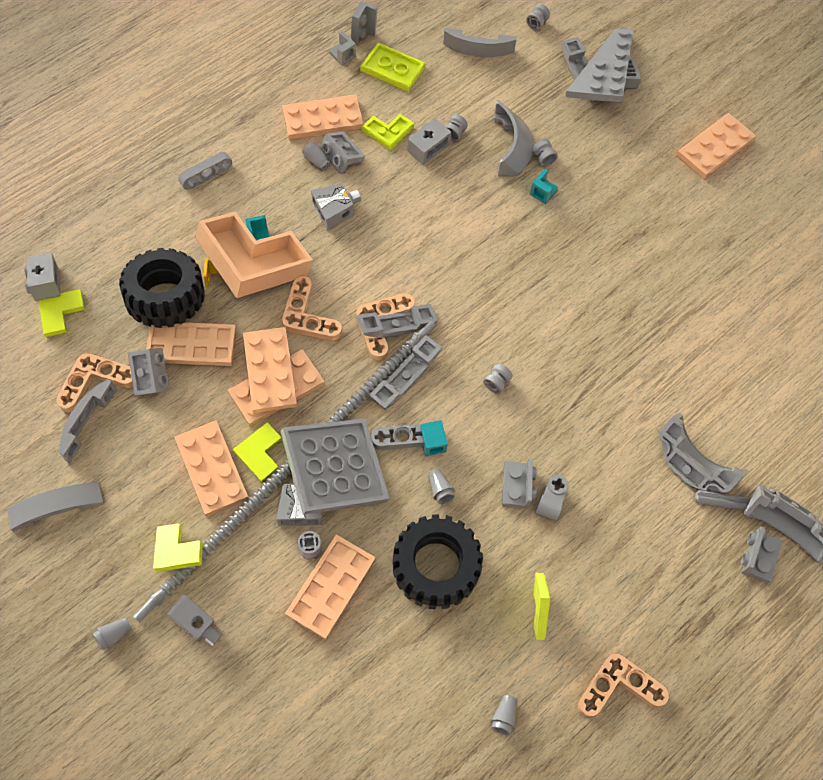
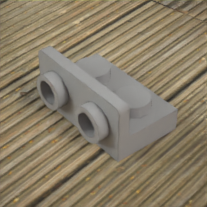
M362 1L352 15L351 40L356 45H358L361 39L365 38L366 34L372 36L376 34L378 8Z
M343 131L325 134L320 148L340 173H345L347 166L350 164L363 162L365 155Z
M162 348L128 353L135 396L169 390L165 356Z
M528 459L527 463L504 462L502 506L529 509L531 502H535L536 488H532V480H536L537 468L533 467L532 459Z
M760 526L756 531H751L748 536L747 544H749L748 552L746 551L741 559V564L743 565L741 573L768 584L772 580L783 540L765 534V528Z

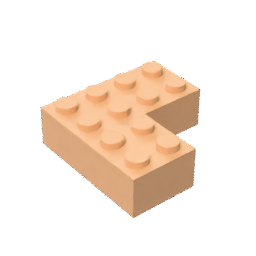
M236 212L199 221L196 240L236 298L294 281L300 276H308L313 260L292 231L256 241Z

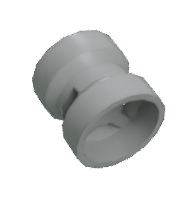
M538 4L526 18L528 26L533 30H540L544 22L550 18L549 9L543 4Z
M457 114L453 115L449 120V124L445 125L452 132V142H457L468 127L466 119Z
M548 139L540 140L533 146L532 150L535 156L539 157L538 160L543 167L549 166L557 160L558 154L552 149V144Z
M496 364L492 368V373L487 375L483 382L490 391L500 394L505 387L504 384L512 379L513 374L504 365Z
M306 531L299 536L297 544L301 556L307 560L316 559L322 552L319 535L313 531Z

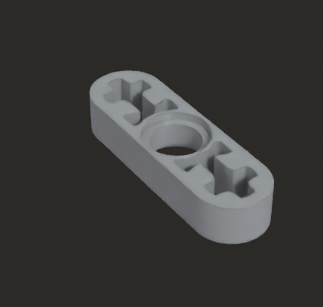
M220 152L183 171L179 175L178 181L184 189H192L228 170L232 165V159L226 152Z
M421 424L377 428L371 434L373 446L378 450L423 447V436H420L422 435ZM401 432H405L409 435V439L401 442L396 436ZM413 432H415V436H416L415 441H412V440H413ZM392 433H393V442H391V438H390V434H392ZM378 435H383V438H385L383 443H379Z

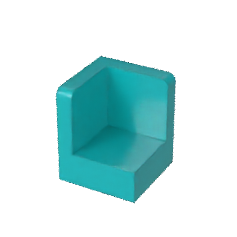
M544 169L534 180L530 191L531 196L544 204L558 190V186L546 180L547 169Z
M265 215L245 219L246 226L256 241L270 237Z
M442 420L421 424L425 457L447 452L448 442Z

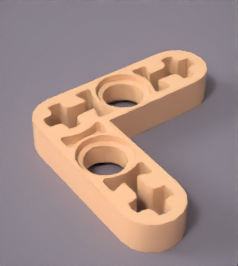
M306 276L297 277L293 282L282 317L283 327H286V331L329 341L338 340L342 335V326L339 321L306 314L312 293V282ZM302 284H306V287L303 288L302 294H300V287L302 286ZM300 300L303 302V305L295 308L292 306V303ZM292 319H295V322H293L292 324H289L288 321H291ZM310 322L318 324V327L314 330H310L306 326ZM332 327L336 328V330H334L333 333H329V330H331Z
M400 294L364 304L357 309L356 316L364 312L366 314L373 313L374 309H376L378 316L407 312L414 306V298L409 294ZM405 301V303L408 304V307H405V305L402 304V302ZM388 306L391 308V311L389 313H382L380 308ZM361 330L370 357L376 361L384 360L388 355V345L385 337L365 336ZM376 342H378L379 349L382 350V353H378V351H375Z
M82 354L75 362L58 394L57 404L62 411L72 412L84 397L93 378L102 381L109 379L114 385L124 388L133 387L132 376L131 378H126V380L121 376L131 375L130 366L93 354ZM90 361L93 366L87 365L85 368L83 364H88ZM109 366L113 368V371L109 375H103L101 373L103 368ZM78 378L84 380L81 386H72L74 380ZM71 398V399H72V403L68 402V403L65 405L64 401H65V400H69V399Z
M612 654L605 659L580 697L578 710L585 717L591 718L596 716L618 683L654 708L663 706L668 701L669 694L662 684L620 654ZM617 660L619 662L618 667L621 670H615L610 677V675H607L612 668L610 661L614 662ZM631 674H637L641 677L642 684L640 687L631 685L629 681ZM598 679H604L608 682L609 689L607 692H601L597 689L596 682ZM647 683H650L651 685L648 689L652 692L658 690L660 692L659 697L662 700L654 701L652 699L654 695L647 690L643 694L641 691L647 686ZM594 694L602 698V701L599 698L594 701L593 707L595 710L586 711L584 700L588 702Z

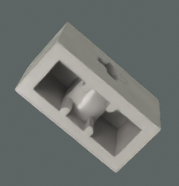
M435 118L409 137L407 151L424 165L450 145L452 132Z
M47 253L27 257V266L24 267V272L28 281H25L27 293H31L35 301L60 296L59 271L53 254Z

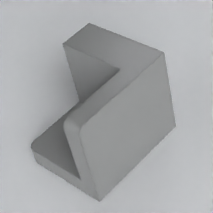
M342 31L339 33V44L329 49V54L343 66L356 57V43Z

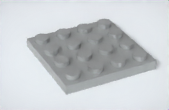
M365 419L283 427L280 431L303 515L385 503L390 499Z

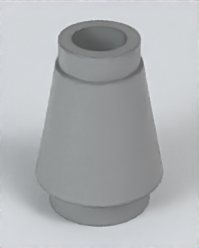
M310 142L303 148L304 158L322 171L330 165V162L317 143Z
M437 469L430 472L429 478L434 500L438 501L439 504H446L452 501L455 497V490L441 470Z
M124 617L121 620L98 627L97 631L92 634L100 649L104 650L105 648L110 649L132 629Z
M503 695L491 720V729L496 733L511 735V731L515 730L517 699L515 697Z

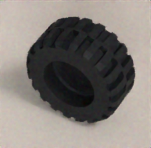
M157 248L155 251L147 250L145 254L136 255L135 259L130 260L126 264V268H123L119 279L120 291L127 312L134 320L139 323L143 322V325L149 327L154 325L156 328H162V326H168L169 328L174 327V324L186 322L187 318L191 319L196 314L195 311L198 312L205 298L204 284L199 265L191 256L171 248L168 250ZM163 283L177 285L165 292L148 291L152 287Z
M432 514L431 519L427 520V517L423 516L419 518L418 523L411 522L407 525L406 531L402 530L398 542L394 546L393 575L397 580L398 588L400 590L403 589L405 592L404 596L409 600L411 598L414 599L416 605L421 607L423 604L429 605L428 609L435 610L436 606H442V609H447L451 604L458 605L462 602L463 598H468L477 585L483 567V552H480L481 544L479 539H474L475 533L471 528L466 530L464 528L465 523L462 521L453 522V517L446 515L445 519H440L439 514ZM436 543L451 548L459 559L457 573L452 578L444 581H434L424 577L417 570L415 564L416 554L422 547Z

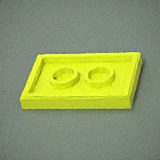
M378 42L360 66V71L409 92L426 68V63Z

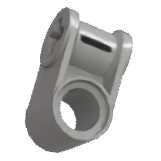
M553 475L549 479L537 504L536 514L557 521L568 489V481L564 476ZM554 484L558 485V491L554 489Z

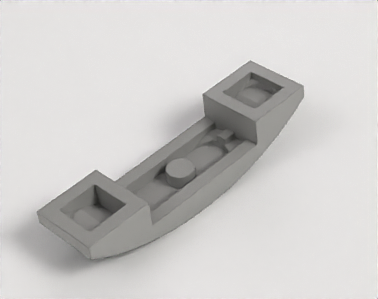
M444 29L443 44L464 54L480 57H497L508 55L515 51L517 36L499 34L498 40L462 36L463 30Z
M579 37L562 41L561 43L564 57L574 80L588 64L584 56L586 50Z
M431 304L413 306L407 312L381 316L373 312L360 314L356 317L363 335L369 337L403 335L421 330L430 320L435 324L438 322Z
M425 335L412 349V354L386 381L383 380L369 397L385 410L389 408L425 373L441 352L442 347Z
M107 379L89 391L68 417L60 440V455L66 462L70 463L82 444L77 436L97 405L106 408L117 391L111 380Z
M99 482L76 484L50 490L9 507L7 511L10 528L12 531L35 525L36 520L80 508L81 511L102 505L104 501Z

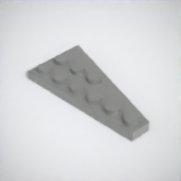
M626 28L615 29L567 89L566 97L622 103L634 30Z

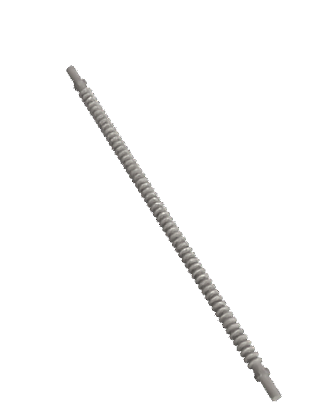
M430 320L418 333H414L410 341H406L405 345H402L401 349H398L397 353L393 354V358L390 357L389 362H385V366H380L381 370H376L377 374H372L373 378H368V382H364V387L360 386V391L356 390V395H351L352 399H347V404L343 403V408L339 407V412H334L335 416H330V421L326 420L325 423L345 421L344 417L348 418V413L352 414V409H357V404L361 405V400L365 401V396L369 397V392H373L378 383L382 382V379H387L386 375H391L390 371H395L394 367L398 368L399 363L402 364L403 359H407V355H411L412 349L425 335H428L436 327V324ZM288 460L285 461V465H281L280 470H276V474L271 475V479H267V483L262 484V488H258L257 493L253 492V497H248L249 501H245L243 507L239 506L240 510L238 512L234 511V516H229L230 520H226L224 526L220 525L219 531L215 530L216 534L214 536L210 535V540H205L206 544L203 545L202 560H206V555H211V550L215 551L216 545L220 546V542L222 540L225 541L227 535H231L230 531L236 530L235 526H240V521L244 522V518L250 516L249 512H254V507H259V502H264L263 498L269 497L268 493H273V488H278L277 484H282V479H287L286 475H291ZM196 566L181 568L180 570L176 569V574H171V579H166V584H161V589L156 593H152L149 596L150 599L133 617L140 623L157 605L160 606L167 595H171V590L177 589L176 585L182 584L181 580L187 579L186 575L192 574L191 570L197 569Z

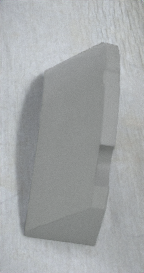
M497 100L494 111V123L500 121L503 124L504 130H513L514 140L510 150L498 163V176H518L532 159L533 136L527 124Z
M681 413L674 415L659 432L664 450L663 455L668 465L684 482L697 489L721 493L730 492L749 472L747 469H739L738 467L732 469L721 466L700 453L686 432Z
M759 485L755 489L744 514L775 527L794 540L817 562L822 564L823 524L818 520L819 518L789 496L773 488L769 490L763 485Z

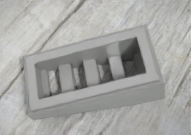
M629 58L628 67L630 68L627 69L625 89L638 88L641 81L640 74L634 58Z

